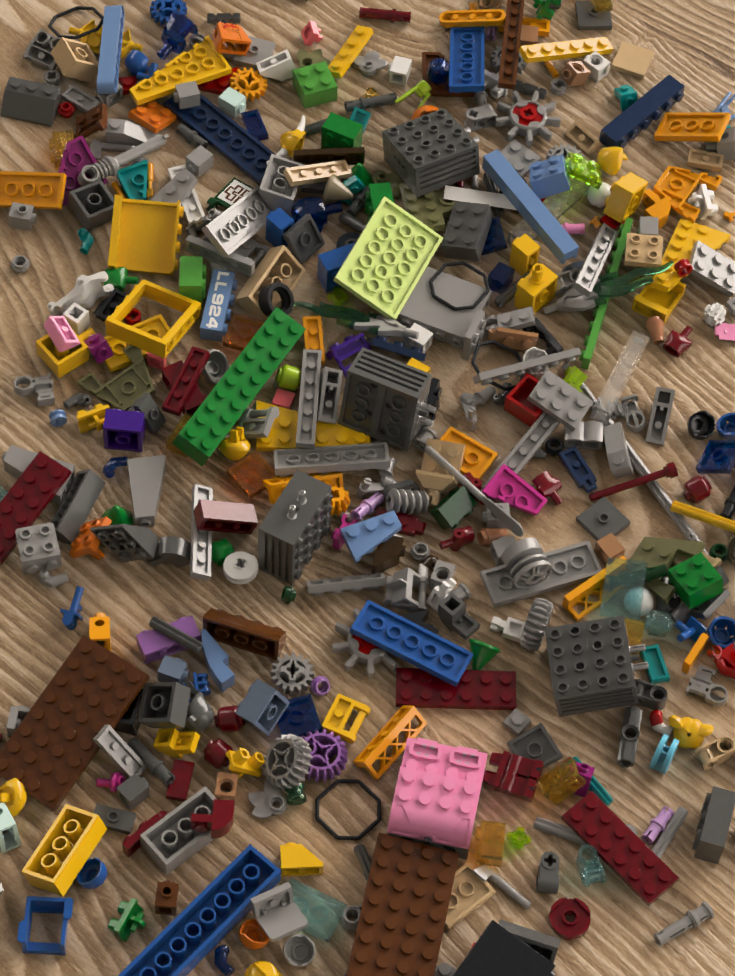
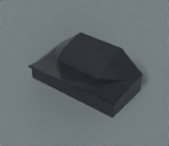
M114 289L110 296L104 298L93 312L96 318L105 322L106 318L112 315L116 306L120 305L128 294Z

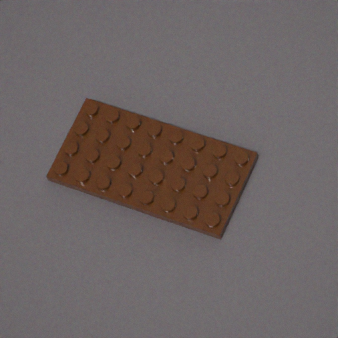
M83 635L0 751V777L6 781L17 778L23 784L26 794L55 812L100 749L93 741L95 736L105 724L110 725L113 729L150 678L149 675Z
M378 833L346 976L435 975L459 853Z

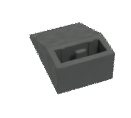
M118 524L90 529L121 562L153 559L159 543V537L150 528Z

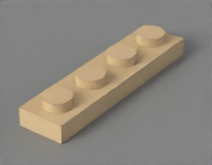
M346 160L285 168L283 172L290 186L328 181L332 174H335L338 179L350 178L353 174Z

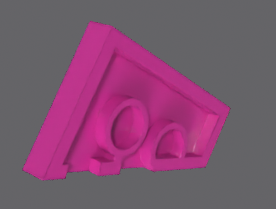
M505 464L498 469L481 491L485 496L502 503H509V506L533 516L537 515L548 501Z

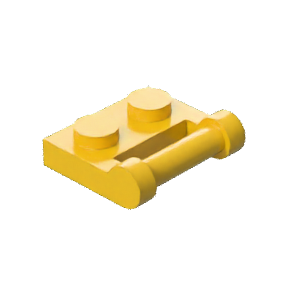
M338 693L321 725V730L325 729L328 733L333 731L335 736H340L346 742L354 744L357 738L356 734L365 716L369 715L371 709L363 703ZM353 710L358 711L350 730H344Z

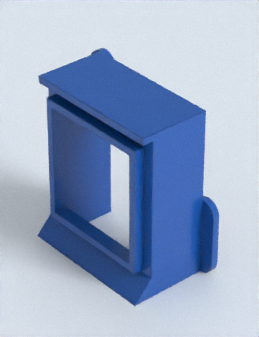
M27 896L25 917L19 923L17 937L18 942L22 944L23 953L66 955L68 923L72 917L73 910L72 898ZM33 913L63 914L60 943L29 942Z

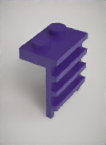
M363 332L357 336L352 334L344 339L345 342L340 345L338 342L328 347L330 350L325 353L328 360L332 358L336 360L339 368L343 370L345 378L351 364L344 367L342 360L359 352L362 347L371 350L370 344L366 342Z

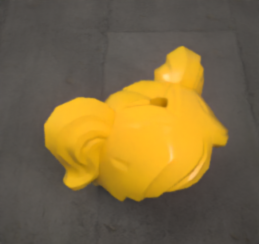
M676 715L668 717V724L673 727V739L679 740L678 746L681 748L697 749L703 743L705 736H709L714 730L712 725L703 724L700 720L692 719L691 717L680 718Z

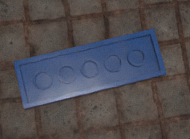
M485 26L450 28L449 93L483 92Z
M367 600L349 631L455 687L474 653L370 600Z

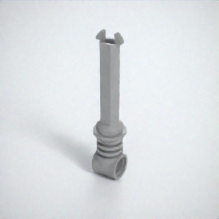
M168 134L158 135L115 157L105 155L97 163L84 166L77 177L78 183L83 187L108 176H115L120 167L164 146L167 141L166 139L169 138ZM85 174L90 175L92 179H88Z

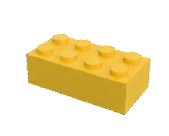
M65 804L21 872L30 885L64 897L106 832L107 827L99 815Z

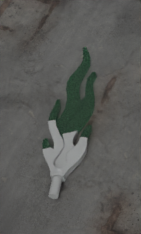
M671 260L660 267L637 268L619 277L618 272L598 276L588 297L572 287L561 298L556 300L557 303L543 307L545 315L556 310H560V312L585 311L606 304V298L620 297L646 283H652V277L644 276L660 274L669 269L674 262Z
M294 301V306L305 307L322 317L335 318L336 324L350 329L369 331V334L379 336L419 338V332L409 330L398 321L372 312H368V315L352 308L330 305L320 302L318 307L311 303Z

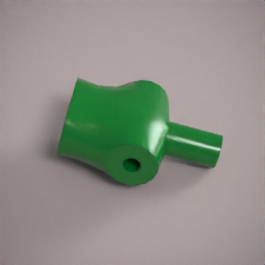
M125 267L105 270L108 280L103 282L104 286L112 284L114 289L123 292L126 284L139 283V277L128 276V270Z
M226 538L212 542L211 560L216 565L221 566L225 558L234 553L233 546Z

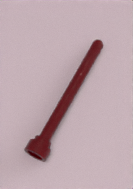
M674 462L668 463L662 470L589 495V499L595 501L663 477H670V479L677 477V468Z

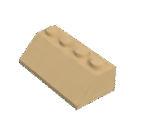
M285 245L270 248L255 269L253 276L248 279L235 300L245 312L266 321L268 317L264 315L259 306L258 297L261 289L266 285L279 282L287 285L292 291L306 270ZM273 290L271 294L272 305L274 308L278 307L280 309L282 305L280 295L277 291Z

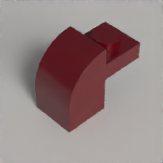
M214 799L212 814L191 813V830L197 832L211 831V839L226 835L233 826L235 800Z

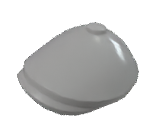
M210 349L208 350L210 357L202 373L210 383L217 385L229 369V364L223 352Z

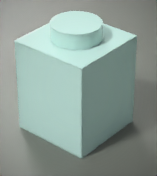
M228 87L219 96V109L236 118L246 109V96Z

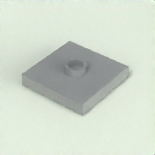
M248 36L252 42L246 56L234 55L233 64L252 67L258 70L256 63L271 57L276 43Z

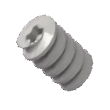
M393 488L387 494V512L394 510L395 513L399 511L406 513L407 511L409 514L415 512L418 515L422 511L425 515L428 510L429 498L425 491L397 490Z

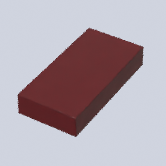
M174 760L171 773L175 775V780L172 784L168 785L166 799L182 802L187 800L195 767L194 762Z

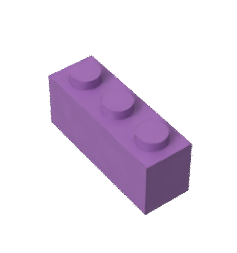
M193 616L181 617L177 621L169 623L201 642V634ZM155 629L144 630L136 635L137 647L145 664L162 659L165 655L170 656L188 649Z

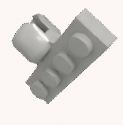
M188 235L186 238V251L207 259L211 275L213 269L230 272L232 269L247 276H253L255 261L249 257L232 252L223 259L213 244Z

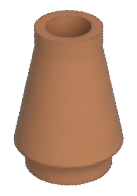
M659 316L648 318L645 326L655 345L664 343L663 320Z
M482 528L477 533L479 544L485 547L490 546L492 541L507 536L505 528Z

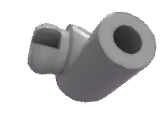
M42 570L39 573L40 582L50 587H56L69 581L66 572L57 576L50 575L47 570Z

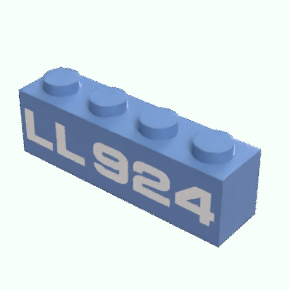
M213 269L200 325V339L222 342L223 335H227L228 324L226 322L230 320L232 311L229 308L230 305H234L235 295L233 291H237L238 280H235V272Z

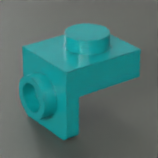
M622 85L620 88L614 89V95L620 100V109L622 111H625L638 100L637 91L629 85Z
M354 107L350 120L362 124L364 134L372 114L371 112Z

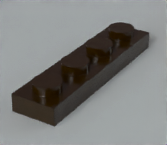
M364 147L293 150V161L304 165L346 160L348 165H356L357 163L364 164L365 159Z

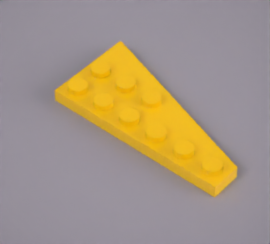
M208 35L200 44H194L191 50L181 53L165 64V68L155 71L152 77L144 79L130 88V96L138 106L173 94L176 84L196 81L197 85L232 74V68L223 55L216 52L214 42Z
M680 218L662 257L661 269L656 270L650 287L668 293L683 278L678 276L677 271H675V263L681 259L690 260L693 244L697 240L718 251L723 243H727L730 240L731 235L697 223L692 224L691 221Z
M256 400V410L269 409V407H278L279 416L274 419L268 437L256 438V451L302 448L296 447L298 411ZM317 421L315 447L370 443V436L342 426L337 422L334 425Z

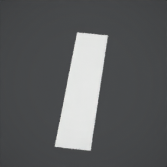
M445 185L443 199L489 204L493 207L516 210L504 194Z

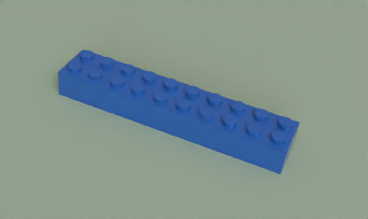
M250 844L118 976H187L252 910L250 899L273 889L281 881V870Z

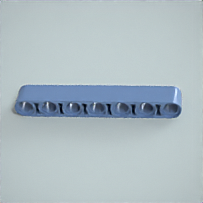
M123 5L105 6L97 74V91L99 95L117 93L125 18Z

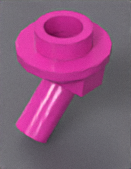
M116 772L111 774V779L97 778L96 786L110 787L112 792H117V787L126 779L122 773Z

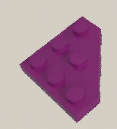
M82 135L67 142L64 147L58 173H65L67 175L62 207L68 204L70 191L82 187L77 180L82 168L86 165L97 163ZM85 174L88 179H92L90 175ZM106 178L102 179L104 185L108 183Z

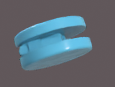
M666 734L662 736L650 763V769L655 770L656 768L657 771L664 775L668 771L679 745V740L674 738L671 746H667L669 735Z

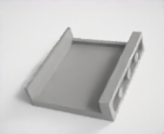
M427 266L399 313L398 322L407 328H411L416 323L432 332L433 338L438 341H443L463 349L464 336L478 309L483 311L485 306L489 305L492 290L489 291L476 308L459 311L452 310L432 297L429 280L438 270ZM441 272L433 281L435 295L454 307L471 306L486 291V288L444 272Z

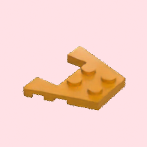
M668 166L653 187V192L661 199L667 196L671 207L686 220L694 224L700 215L701 209L686 203V201L698 184H706L707 188L716 191L723 177L719 175L711 177L708 176V173L701 172L696 174L691 173L689 169Z

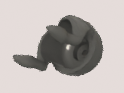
M184 679L186 686L191 688V692L196 695L188 706L185 729L190 732L200 733L209 727L214 720L215 714L211 705L205 701L203 693L195 689L191 681Z

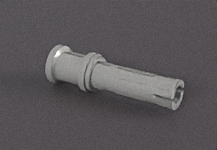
M704 901L701 903V906L693 911H687L683 918L655 933L653 937L656 943L662 946L692 927L698 928L700 923L708 918L713 919L714 912L710 905Z

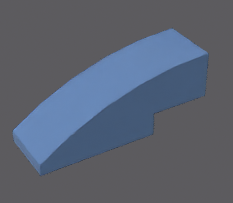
M204 628L201 630L204 661L214 683L221 692H224L235 684V675L228 668L229 656Z

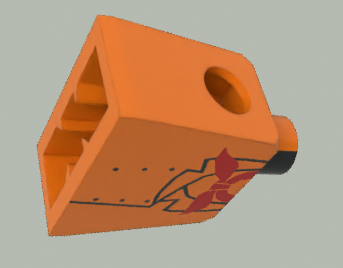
M221 20L217 23L212 35L215 50L218 53L246 56L252 42L240 25L227 23L226 20Z

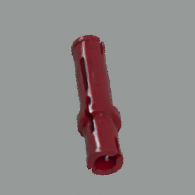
M360 7L359 18L390 20L393 23L395 21L410 23L411 12L396 11V9L384 10Z

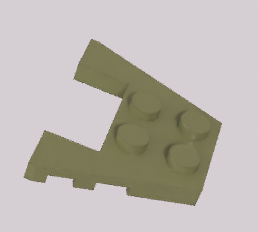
M133 345L123 349L124 354L133 363L127 369L104 385H101L90 372L77 381L78 385L114 408L128 411L144 393H149L150 395L156 393L141 349Z
M644 537L629 559L627 569L633 572L642 570L647 566L650 568L665 564L668 570L679 553L691 558L702 552L705 545L701 541ZM662 577L652 579L651 582H641L654 595L659 596L665 604H668L676 592L674 586L660 581Z

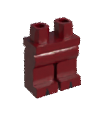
M504 751L503 754L492 752L489 764L498 767L496 773L486 770L483 782L493 786L494 791H500L532 803L537 783H539L544 767L543 761L524 758Z

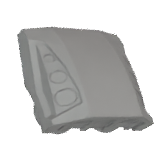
M40 29L30 41L22 57L46 69L55 70L58 64L55 63L51 51L61 38Z

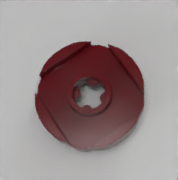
M565 897L557 900L552 905L548 922L556 935L567 941H572L573 939L580 938L588 931L591 914L588 906L582 900L577 898L567 899ZM565 915H573L574 922H567Z

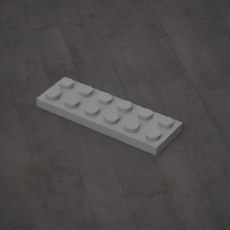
M258 185L202 228L205 236L211 241L223 259L266 225L267 215L271 211H275L269 207L259 193L260 187Z
M387 442L273 450L275 475L281 476L294 474L296 470L305 474H324L334 471L346 472L349 470L364 471L366 469L382 470L390 468Z
M589 540L543 553L552 566V572L544 581L530 588H517L505 565L480 571V577L493 607L584 582L600 572L602 568Z

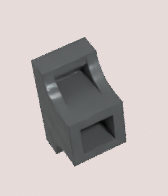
M144 393L128 410L143 412L145 428L153 434H156L166 422V419L149 393Z

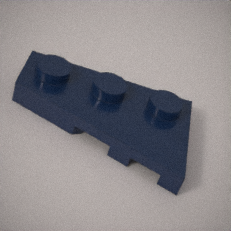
M379 335L376 338L367 337L366 342H369L370 346H377L386 351L396 352L399 355L425 361L426 354L421 353L422 349L414 346L411 349L405 348L404 343L398 341L390 343L387 342L386 337Z

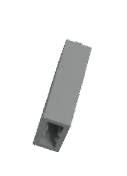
M10 445L8 451H5L2 456L4 470L19 479L38 453ZM54 459L72 473L51 500L60 506L76 476L75 465Z
M166 456L127 459L135 526L146 528L155 526L166 472Z

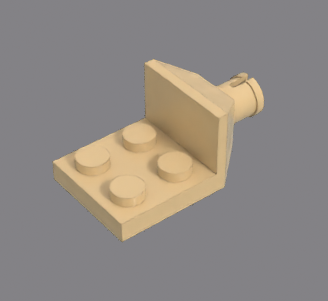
M427 438L426 446H431L460 472L465 444ZM424 452L421 470H416V475L426 490L429 498V507L431 505L435 507L439 503L441 494H446L457 487L458 481Z

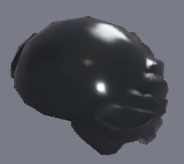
M698 411L692 414L687 422L688 432L691 437L696 440L709 438L715 430V418L707 411Z

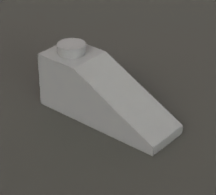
M108 118L106 143L138 146L161 135L159 133L154 134L148 129L127 120Z
M324 367L320 372L317 421L336 424L343 370Z
M657 386L645 442L664 445L675 390Z
M618 422L604 426L603 433L607 457L615 479L634 474L622 423Z

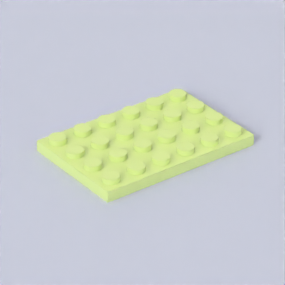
M384 196L333 281L383 316L396 320L442 242L443 237Z

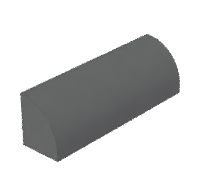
M91 469L77 472L51 520L55 527L57 541L72 544L105 485V482Z

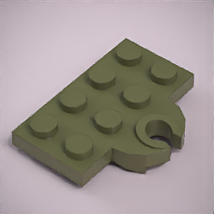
M405 183L399 184L404 210L433 231L445 230L444 218H450L455 200L443 199L444 190H435L416 197Z

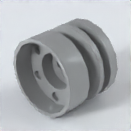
M530 537L518 540L507 547L501 555V559L506 569L510 572V577L517 588L524 589L535 586L544 581L552 572V566L548 562L547 557L543 555L544 551L536 538Z

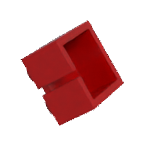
M527 373L505 397L504 410L531 427L544 411L527 400L539 382L538 379Z

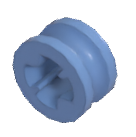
M57 409L49 413L52 426L60 427L67 423L64 410Z

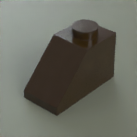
M392 536L377 546L372 565V574L382 573L399 564L400 557H404L406 546L403 545L404 538Z

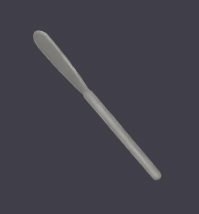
M431 446L425 447L424 450L449 474L454 476L478 500L482 501L516 536H523V528L514 518L488 499Z

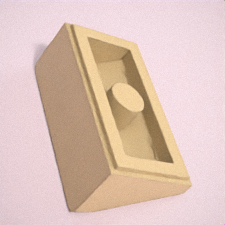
M577 121L565 132V135L588 155H591L603 146L598 139Z

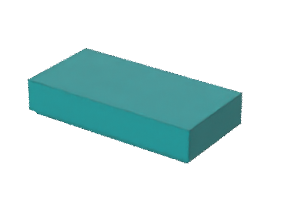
M659 644L645 646L646 650L639 653L642 662H648L649 667L645 671L649 682L658 684L670 681V675Z

